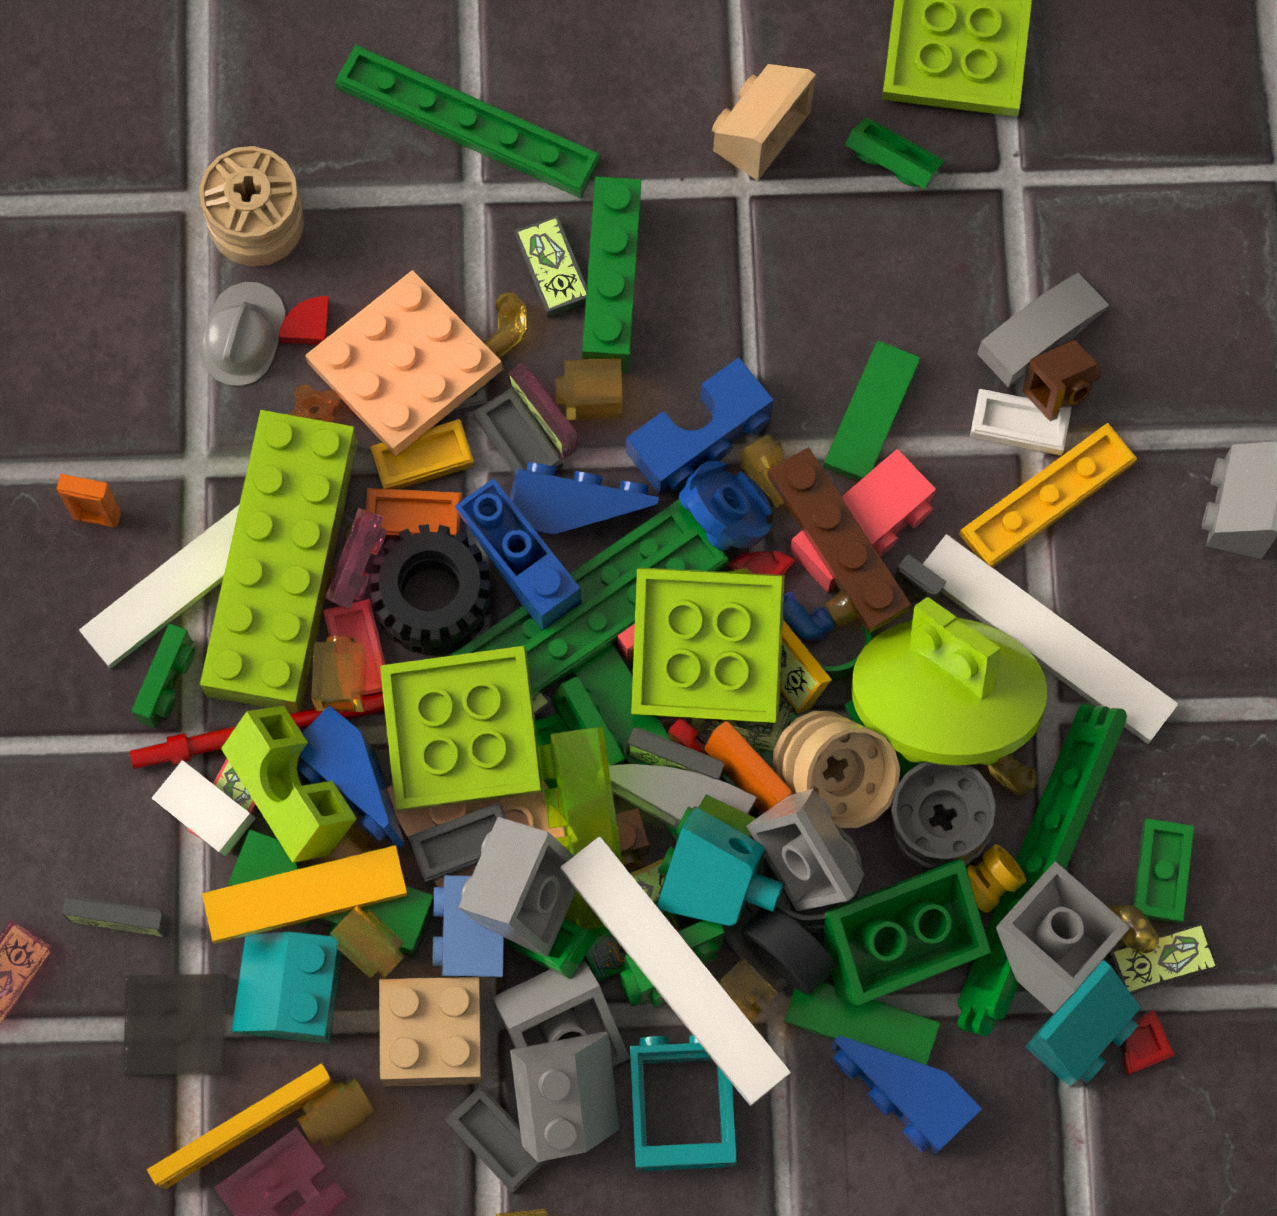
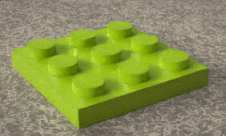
M894 0L882 100L1018 117L1032 0Z
M638 568L631 714L776 723L779 718L785 575Z
M525 646L380 666L395 810L403 812L543 793L529 665Z

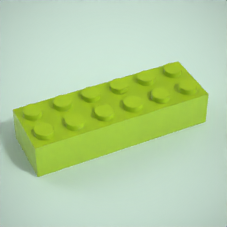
M260 410L200 681V686L206 697L264 708L285 706L287 711L291 713L301 711L358 446L354 426Z

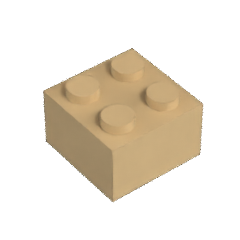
M480 978L379 979L380 1080L383 1086L483 1084L482 986Z

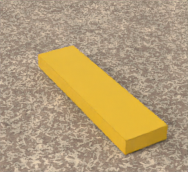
M1107 423L962 528L959 535L978 558L993 568L1134 465L1137 457Z
M396 845L202 893L214 944L408 896Z
M321 1063L148 1168L147 1171L155 1185L166 1190L334 1088L333 1085L335 1084Z

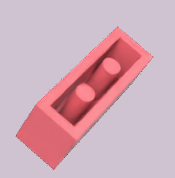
M896 449L842 496V499L879 556L882 557L898 542L899 538L896 534L907 524L912 528L917 527L931 514L934 509L931 504L936 489ZM804 532L798 533L791 542V555L829 593L837 586L836 582Z

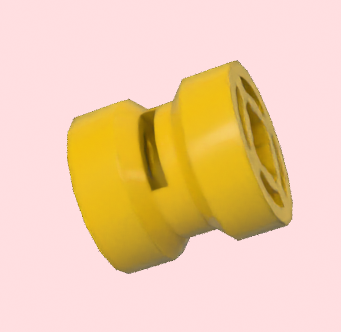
M994 844L983 853L982 861L979 864L966 867L977 907L986 913L999 905L1001 896L1007 891L1015 892L1026 883L1025 875L1020 866L1004 848L997 844Z

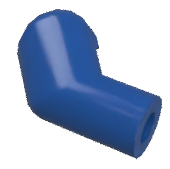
M793 592L784 594L783 620L799 638L813 641H821L826 638L824 634L835 627V621L824 607H818L809 615Z

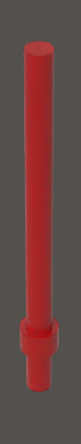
M383 692L290 713L300 731L306 730L328 706H331L346 720L385 711ZM236 726L187 737L186 733L166 737L167 742L130 750L133 769L172 761L173 765H177L182 760L184 762L192 761V756L220 750Z

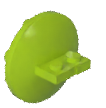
M927 597L914 606L913 620L886 629L863 648L853 670L852 700L855 710L866 728L884 736L891 746L908 761H925L942 765H991L996 763L999 758L1022 747L1036 733L1045 714L1047 683L1038 661L1016 639L984 623L957 618Z

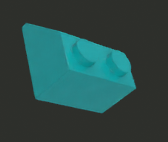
M297 932L260 933L245 936L231 1032L330 1044L344 948L339 937Z
M1103 960L1066 1002L1047 1020L1025 1045V1048L1069 1087L1079 1078L1088 1083L1106 1063L1100 1054L1111 1041L1119 1047L1137 1028L1138 1024L1132 1018L1141 1007L1113 968Z

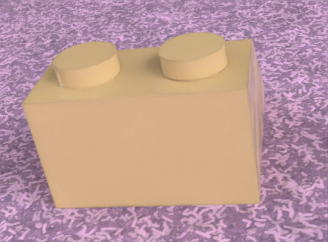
M768 64L759 76L752 74L742 86L738 96L741 99L733 110L724 109L716 119L712 127V132L715 133L713 151L758 181L811 113L816 74L809 69Z

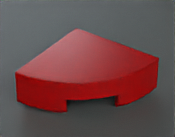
M329 296L313 297L295 306L282 322L278 336L280 343L319 345L327 338Z
M779 551L748 552L738 556L729 563L728 570L734 571L747 567L755 574L786 575L795 565V560Z
M679 718L668 730V738L671 741L710 756L704 750L705 745L695 738L698 732L683 718Z
M1155 1010L1142 1016L1136 1022L1138 1024L1137 1028L1125 1040L1123 1064L1127 1076L1175 1055Z

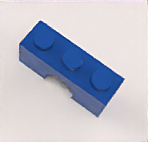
M739 357L701 384L700 400L713 417L708 425L698 430H685L675 425L663 411L626 438L627 455L659 495L670 488L673 491L686 486L687 479L700 465L708 460H722L732 451L733 442L745 434L748 437L758 434L770 423L771 419L769 417L772 414L773 399Z

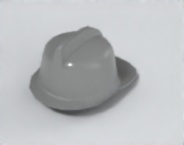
M242 282L230 286L217 298L202 337L200 353L205 369L215 380L227 386H245L256 382L267 373L275 356L279 343L280 327L286 314L282 299L272 288L259 282Z

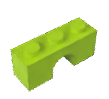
M285 706L247 711L221 750L292 863L329 856L357 818L333 781L301 785L297 772V763L301 752L308 742Z

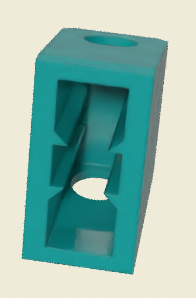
M695 807L681 829L657 907L662 911L732 926L736 925L747 902L774 912L784 884L757 873L765 852L762 844Z

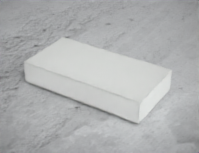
M979 389L970 437L1062 456L1072 407L1064 406L1060 408L1058 418L1050 422L1029 398Z
M183 760L152 797L154 801L224 856L229 853L256 819Z

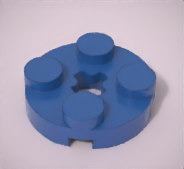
M720 461L703 463L687 479L685 488L680 492L679 499L681 504L692 513L696 521L707 531L706 535L709 542L717 549L726 551L731 546L741 549L755 546L771 530L772 523L769 525L767 523V517L772 513L767 497L761 488L742 471L734 476L723 470L728 465Z

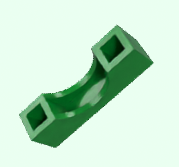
M595 176L582 347L583 371L629 374L642 179Z
M249 830L228 885L233 886L301 869L300 861L292 863L278 839ZM406 886L408 896L295 925L309 928L311 922H315L329 927L328 935L339 937L342 942L355 945L357 938L376 944L373 951L389 959L401 961L403 955L415 959L433 914L434 896Z

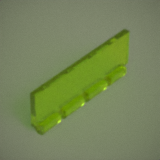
M596 727L551 734L552 744L538 746L542 780L557 778L558 788L544 789L549 828L564 827L565 836L555 838L574 856L600 836L622 863L604 728ZM576 890L564 919L568 921L576 920L577 925L585 929L606 927Z

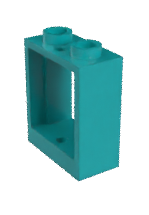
M693 1035L689 1036V1043L669 1044V1037L667 1036L640 1038V1045L630 1046L635 1172L735 1167L736 1144L732 1083L718 1065L717 1079L721 1143L647 1146L643 1064L713 1061V1059Z

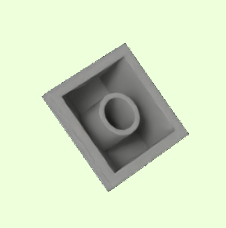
M1277 441L1233 444L1224 459L1217 458L1211 478V485L1218 487L1215 503H1207L1202 521V529L1209 531L1207 547L1262 559L1277 538Z
M814 789L787 796L746 826L753 839L765 848L764 857L778 881L784 884L783 889L796 911L848 901L855 896L864 876L857 863V856L853 847L843 839L831 819L830 808L816 794Z
M498 817L492 831L486 835L483 841L481 856L472 877L463 886L462 900L458 908L478 925L539 955L548 957L576 892L574 886L560 869L574 855L549 832Z
M1056 861L996 926L1016 981L1053 1014L1079 988L1130 928Z
M585 959L582 960L571 979L548 970L492 997L515 1049L606 1031L609 1033L612 1066L614 1067L630 1059L600 985Z
M605 1031L510 1050L522 1147L537 1162L588 1152L620 1130L609 1033Z

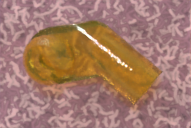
M513 292L503 293L497 298L495 308L498 311V330L483 341L498 358H501L521 342L527 333L526 305Z
M1013 752L999 758L996 763L988 765L990 775L1009 793L1024 795L1034 789L1037 784L1036 771L1032 767L1027 768L1012 756Z
M1106 905L1130 926L1129 930L1121 938L1130 949L1145 954L1151 953L1156 949L1159 944V934L1139 908L1131 905Z

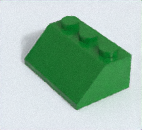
M961 859L825 911L823 947L836 963L831 976L837 995L857 1006L991 953L965 864Z

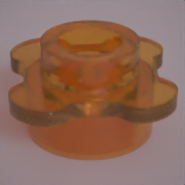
M301 385L296 388L294 392L296 399L295 408L289 415L334 423V408L340 404V398L336 391L331 389L325 392L312 390L309 385ZM312 406L319 408L316 413L310 412Z

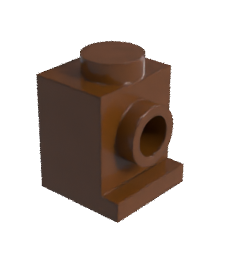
M1073 340L1030 359L1022 391L1051 422L1058 418L1060 408L1069 404L1076 405L1089 396L1092 383L1101 377V369L1097 360L1088 354L1076 340Z
M638 808L591 821L593 841L600 836L628 872L651 864L649 843Z

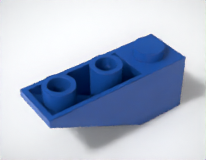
M529 461L527 470H515L510 495L511 501L535 531L554 535L658 504L659 497L647 495L649 485L621 480L620 489L601 486L603 476L575 471L573 480L555 476V466Z
M494 478L455 505V509L508 587L541 630H544L582 604L581 588Z
M328 706L302 733L308 744L298 758L300 763L297 765V772L310 784L333 781L350 809L362 816L358 821L361 827L376 841L380 842L386 837L400 849L405 843L375 750L360 730L331 706Z
M840 1035L831 1045V1048L837 1053L832 1057L835 1064L850 1079L853 1080L858 1075L871 1089L867 1093L871 1102L886 1116L893 1112L906 1125L902 1130L904 1136L922 1153L928 1148L935 1156L982 1110L945 1071Z

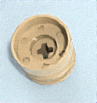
M248 146L233 148L221 154L204 171L199 186L200 205L209 234L219 252L235 263L250 267L271 265L287 257L299 243L305 226L303 206L296 177L287 162L271 150ZM249 194H253L251 201L246 202L249 199Z
M812 711L796 718L782 731L773 751L772 769L791 789V795L814 789L816 794L826 802L831 811L832 821L840 828H859L875 821L889 808L894 798L895 789L899 784L900 766L895 749L887 739L833 711Z

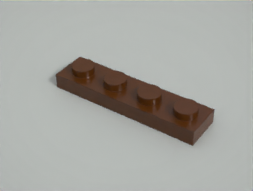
M809 447L768 470L767 477L869 634L910 610L911 604Z

